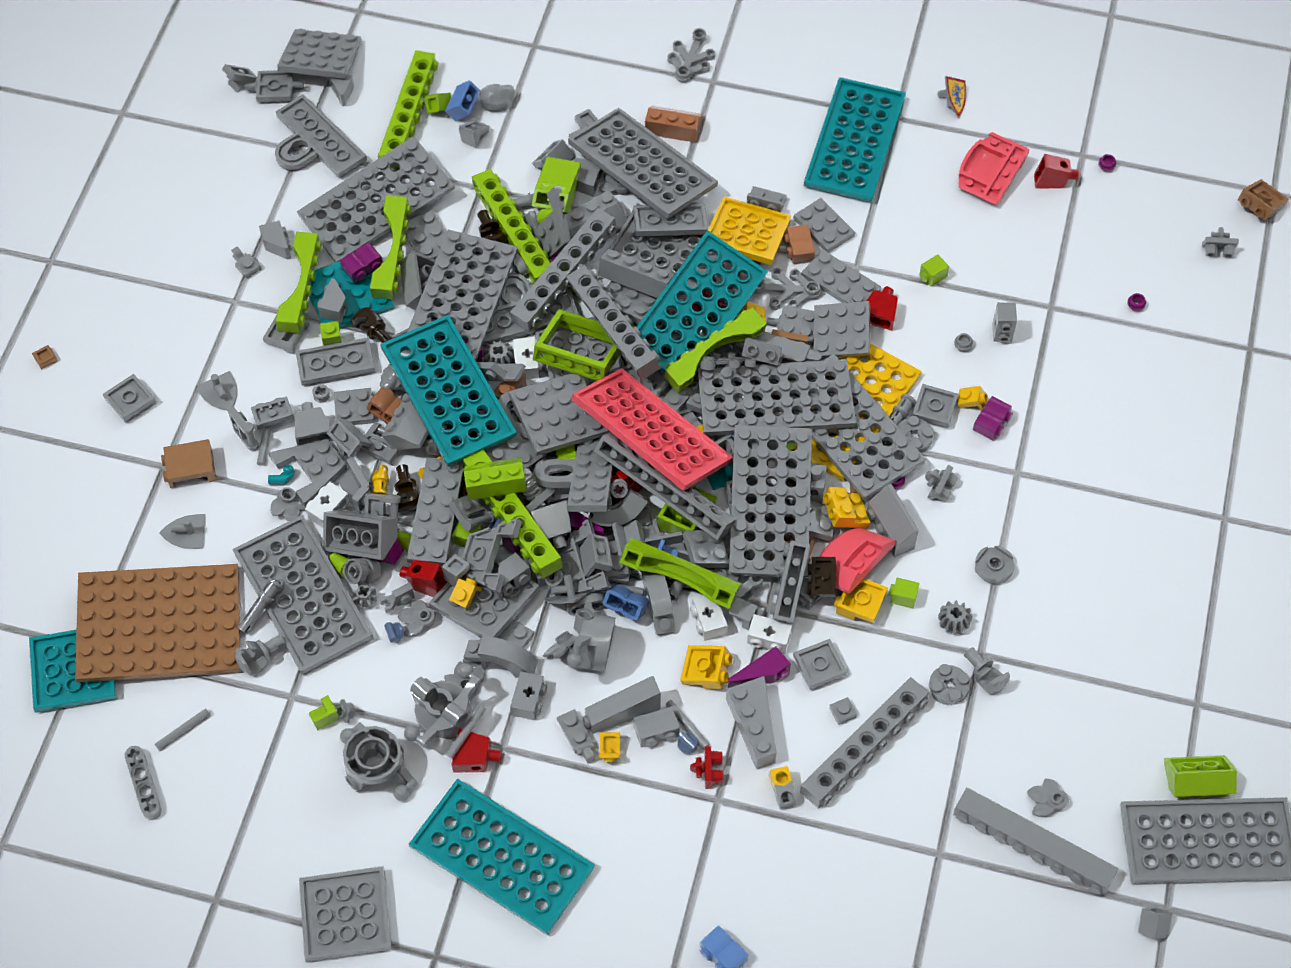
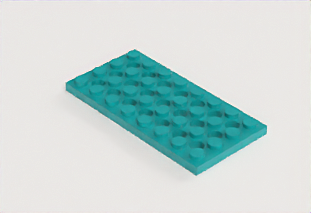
M839 77L803 186L872 202L906 92ZM853 94V95H855V97H852V98H851V97H848L847 95ZM870 98L872 101H865L864 99ZM882 102H887V103H889V104H888V105H882L881 103H882ZM849 107L851 110H844L843 108ZM861 111H866V112H868V113H867V114H861L860 112H861ZM877 115H883L885 117L878 118ZM840 120H845V121H847V122H846V123H840L839 121H840ZM856 124H862L863 127H857ZM873 128H879L880 131H874ZM835 133H841L842 136L838 137V136H835L834 134H835ZM852 137H858L859 140H856V141H855V140H852L851 138H852ZM869 141H875L876 144H873V145H872V144H869L868 142H869ZM836 146L838 147V149L833 150L830 147ZM853 150L855 151V153L850 154L847 151ZM870 154L872 155V157L867 158L864 155ZM831 159V160H833L834 162H833V163H827L825 160ZM848 163V164H850L851 166H850V167H844L842 164ZM865 167V168H867L868 170H867V171H861L859 168ZM826 172L829 176H822L821 174ZM842 176V177H845L846 180H843V181H842V180H839L838 178ZM856 181H862L863 184L859 185V184H856L855 182H856Z
M708 230L637 326L642 335L640 336L641 339L647 336L655 338L656 342L649 344L651 346L649 349L650 351L655 350L659 356L660 370L664 373L665 367L672 361L676 362V359L681 357L686 351L690 352L687 348L688 343L697 345L700 341L705 342L714 331H720L728 321H734L768 273L767 270ZM714 252L717 258L710 259L707 253ZM729 262L732 265V269H724L722 263ZM702 265L707 269V272L700 273L697 267ZM738 273H745L747 275V279L740 280L738 278ZM719 276L722 282L716 284L713 282L712 277ZM692 279L696 282L697 286L690 287L687 281ZM733 286L737 289V293L730 294L727 288ZM709 290L712 296L706 298L703 296L702 291ZM677 294H684L686 296V300L679 301L677 299ZM723 300L727 303V307L720 308L717 302ZM699 304L702 310L695 312L692 309V305ZM667 308H674L676 314L673 316L669 315L666 312ZM710 314L715 315L717 321L710 322L707 316ZM688 318L692 324L685 326L682 324V319ZM663 322L666 328L660 330L656 327V323ZM704 329L707 335L701 337L697 334V330ZM678 332L681 335V339L674 340L671 334ZM664 346L669 347L671 353L665 355L661 352V348Z
M449 315L380 344L382 351L447 467L463 461L466 457L481 450L485 451L517 436L515 428ZM438 335H442L445 337V339L443 341H437L435 337ZM420 343L428 344L424 349L418 347ZM404 350H409L411 354L408 356H403L401 352ZM445 350H452L454 352L450 356L443 354ZM429 357L436 359L434 363H428L426 360ZM459 364L462 368L460 370H453L452 366ZM411 365H418L419 369L412 371L409 367ZM443 372L445 375L442 378H437L435 374ZM421 379L428 381V383L423 386L419 385L417 382ZM463 379H468L470 383L468 385H462L460 381ZM445 387H452L453 391L446 393L443 389ZM433 394L436 398L434 400H427L426 396ZM471 394H477L479 398L476 400L469 399V396ZM455 401H458L462 405L458 408H455L451 404ZM437 409L445 411L443 415H436L434 412ZM479 409H486L488 411L485 415L477 413ZM467 416L470 418V421L463 423L460 419ZM451 424L453 428L451 430H444L443 426ZM488 424H494L496 425V428L494 430H488L486 426ZM475 431L479 433V436L471 438L469 433ZM454 439L462 441L458 446L453 445L451 442Z
M458 778L409 842L410 848L546 935L549 934L595 868L594 863ZM464 802L468 804V808L464 811L457 809L459 803ZM477 813L485 815V819L480 822L475 821L473 818ZM448 819L456 821L453 827H446L444 825ZM494 824H500L502 830L493 832L491 827ZM469 829L473 831V835L470 838H464L461 835L462 832ZM513 834L518 835L519 841L510 843L508 837ZM437 835L444 837L443 842L440 844L432 842L433 838ZM487 840L490 842V846L487 849H481L478 846L479 843ZM533 845L537 850L533 854H528L525 852V848ZM453 846L461 848L460 853L457 855L450 854L449 850ZM504 851L508 855L504 860H499L496 858V854ZM551 856L554 862L551 865H545L542 862L543 858ZM470 857L478 859V863L474 866H469L466 861ZM517 862H522L525 867L521 871H516L513 869V865ZM563 867H568L571 869V874L562 876L560 870ZM487 868L495 870V874L491 877H487L483 873ZM534 873L542 875V879L538 882H533L530 877ZM504 879H510L513 882L509 888L501 886V882ZM551 884H557L560 889L556 893H550L548 887ZM521 890L530 892V896L526 899H521L518 894ZM539 901H545L548 904L544 910H538L535 906Z

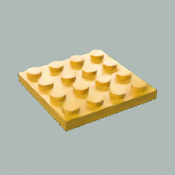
M723 196L708 231L749 259L772 265L792 215Z

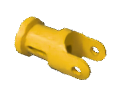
M384 464L380 465L379 470L373 472L371 479L373 484L372 494L388 495L386 492V486L389 483L388 467Z

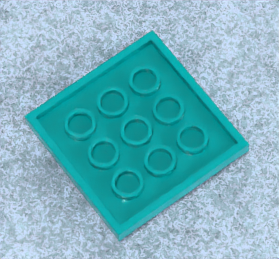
M340 261L315 270V280L311 282L312 294L308 296L320 322H334L321 318L317 305L318 301L323 298L325 286L329 285L331 278L336 280L346 298L348 307L342 322H338L340 329L352 325L351 319L365 307L373 309L379 315L394 309V304L391 299L372 298L370 285L373 272L368 273L363 280L353 283L341 269Z
M77 629L29 637L33 710L35 713L116 699L115 680L76 683Z

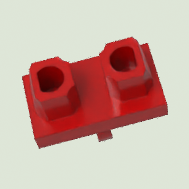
M705 746V763L702 762L701 757H696V763L690 765V771L696 773V778H702V773L705 772V789H711L712 784L723 783V770H712L711 766L722 765L723 758L722 752L711 751V746Z

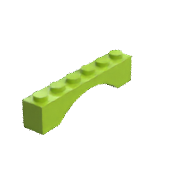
M386 195L383 212L385 221L393 233V241L386 260L372 273L370 291L372 298L394 300V294L398 293L399 288L397 277L401 276V266L399 264L404 258L402 246L406 245V235L404 234L405 230H408L409 227L407 216L411 215V204H408L407 197Z
M296 232L293 249L295 257L301 265V276L294 292L278 307L275 320L278 332L300 333L301 326L304 327L305 325L304 313L308 311V296L312 294L311 282L315 280L314 269L319 263L318 252L322 250V241H319L318 233Z
M754 308L742 311L736 320L728 321L722 330L714 331L705 342L700 341L694 347L695 349L690 352L686 351L678 361L669 363L665 367V379L677 393L681 392L693 383L694 375L704 356L709 355L712 351L723 345L741 341L745 342L746 338L755 339L765 332L767 323Z
M631 538L626 544L619 562L639 571L653 572L683 582L699 591L711 602L728 609L732 606L741 585L736 581L634 538Z

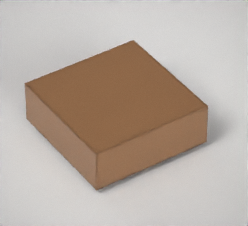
M49 345L32 353L41 369L58 361Z

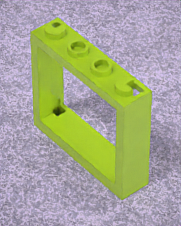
M559 309L534 345L533 360L598 381L609 374L621 352L598 321ZM562 327L612 343L613 346L603 362L547 344L557 329Z

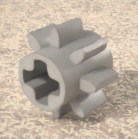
M369 583L366 585L358 584L357 590L352 591L354 596L353 602L355 604L359 603L361 609L363 607L371 608L373 601H377L375 596L376 589H370Z

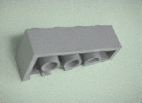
M762 676L728 688L726 690V701L756 769L775 763L776 747L765 677Z

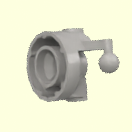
M586 602L584 608L578 609L574 621V630L578 632L579 636L575 639L574 644L570 646L567 665L574 669L583 668L605 672L616 618L596 613L592 608L591 602Z
M463 663L458 668V675L461 678L470 679L464 689L452 681L432 683L423 677H419L414 681L410 688L415 701L414 711L417 722L425 733L420 736L418 727L414 725L408 726L404 731L406 740L416 741L422 747H425L434 738L455 736L458 734L459 729L465 727L472 716L473 707L470 697L482 680L473 673L472 665ZM447 698L450 704L446 706L443 712L432 709L433 704L438 699Z
M361 722L352 729L346 728L342 730L340 740L345 744L343 758L347 775L345 779L355 791H358L367 784L383 783L392 778L397 772L407 784L396 786L393 795L399 801L406 800L409 797L410 790L418 782L404 766V749L395 735L386 728L377 726L365 727ZM377 753H380L384 758L383 762L377 766H365L367 760L377 756Z

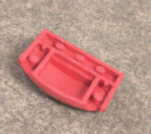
M991 132L988 134L989 137L978 140L964 157L959 170L958 188L997 206L1017 172L1022 168L1030 149Z
M854 528L834 538L819 557H836V589L850 594L893 548L896 540L863 528Z

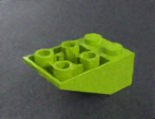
M547 157L535 186L531 206L540 210L552 208L547 193L554 186H560L562 191L559 193L560 202H564L565 207L562 210L563 214L571 212L581 162Z
M696 487L694 488L714 504L716 503L718 497ZM666 503L657 516L658 528L669 534L676 532L684 533L685 530H699L697 525Z

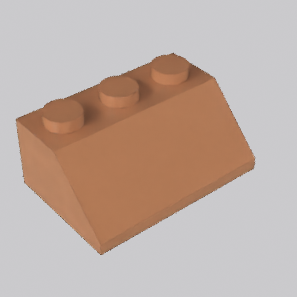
M650 106L645 118V127L659 137L696 143L703 114Z

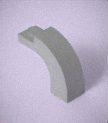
M629 488L625 497L618 503L608 506L607 512H591L588 517L591 522L602 526H612L615 522L622 525L638 516L648 501L646 497Z
M641 571L644 590L647 593L656 635L676 631L673 608L665 576Z
M482 636L481 640H469L463 657L466 661L491 662L508 669L516 678H519L520 671L534 674L538 662L537 658L525 648L507 640Z

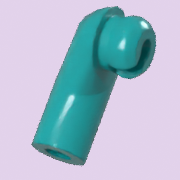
M285 465L280 475H268V484H286L294 477L295 471L293 466Z

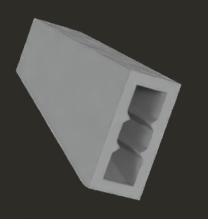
M654 676L648 677L586 707L585 716H583L586 728L590 727L592 734L631 721L634 717L661 710V692Z

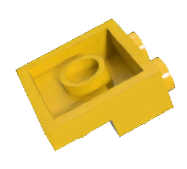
M828 487L823 495V502L827 507L828 516L833 527L868 528L871 523L861 496L858 493H848L846 488Z
M863 579L850 594L843 592L841 596H837L834 607H837L836 613L853 620L857 617L874 624L888 587Z
M688 645L680 679L683 685H702L704 689H723L724 684L728 683L729 674L727 668L732 665V654L726 646Z

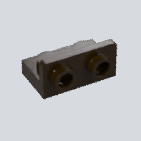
M812 557V564H808V576H811V582H808V594H811L813 600H816V597H835L836 557Z

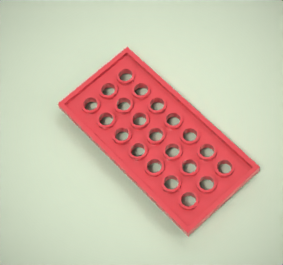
M622 368L573 393L571 397L573 402L682 491L730 464L733 456Z

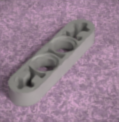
M131 746L125 751V760L140 809L146 819L155 820L161 815L162 810L146 757L139 746ZM133 753H137L138 764H135L132 758ZM143 769L146 771L144 777H135V773L138 770ZM143 788H151V793L149 795H140V792ZM151 801V804L154 808L153 813L149 812V806L147 802Z

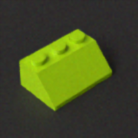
M522 457L464 467L465 484L469 500L527 491Z
M1225 755L1164 758L1168 787L1174 797L1181 799L1188 796L1205 798L1209 795L1226 797L1229 794H1236L1237 770Z

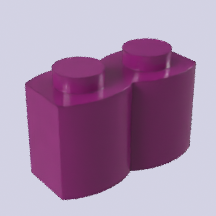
M371 243L362 245L355 252L349 253L340 260L341 269L353 283L363 280L368 273L374 272L383 263L382 256Z
M991 396L974 422L973 430L991 440L995 436L999 437L1004 429L1002 425L1005 422L1008 423L1013 415L1011 412L1012 406Z

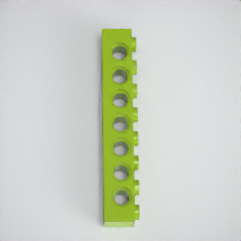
M415 50L378 153V159L415 135V125L419 123L420 111L424 109L425 105L424 96L429 95V85L434 80L433 73L438 69L435 53ZM393 166L391 169L399 170L400 167Z
M491 168L472 176V185L492 219L498 221L500 225L499 230L506 233L508 244L518 247L517 252L525 262L528 269L527 275L534 284L551 264L548 260L547 252L541 249L538 238L532 235L530 225L525 224L521 211H517L514 200L508 197L506 187L501 186L499 176L494 174Z
M484 450L463 459L464 467L492 462ZM515 493L482 498L486 505L490 504L494 517L496 519L500 518L502 521L500 523H510L511 519L514 518L522 521V528L519 530L518 537L511 538L515 546L519 545L523 558L525 560L529 559L531 562L530 566L535 574L538 573L544 579L563 568L560 555Z

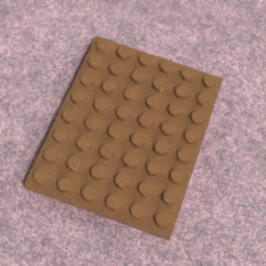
M238 564L79 572L76 683L240 673L234 653L235 649L240 648V629L237 628L240 624Z

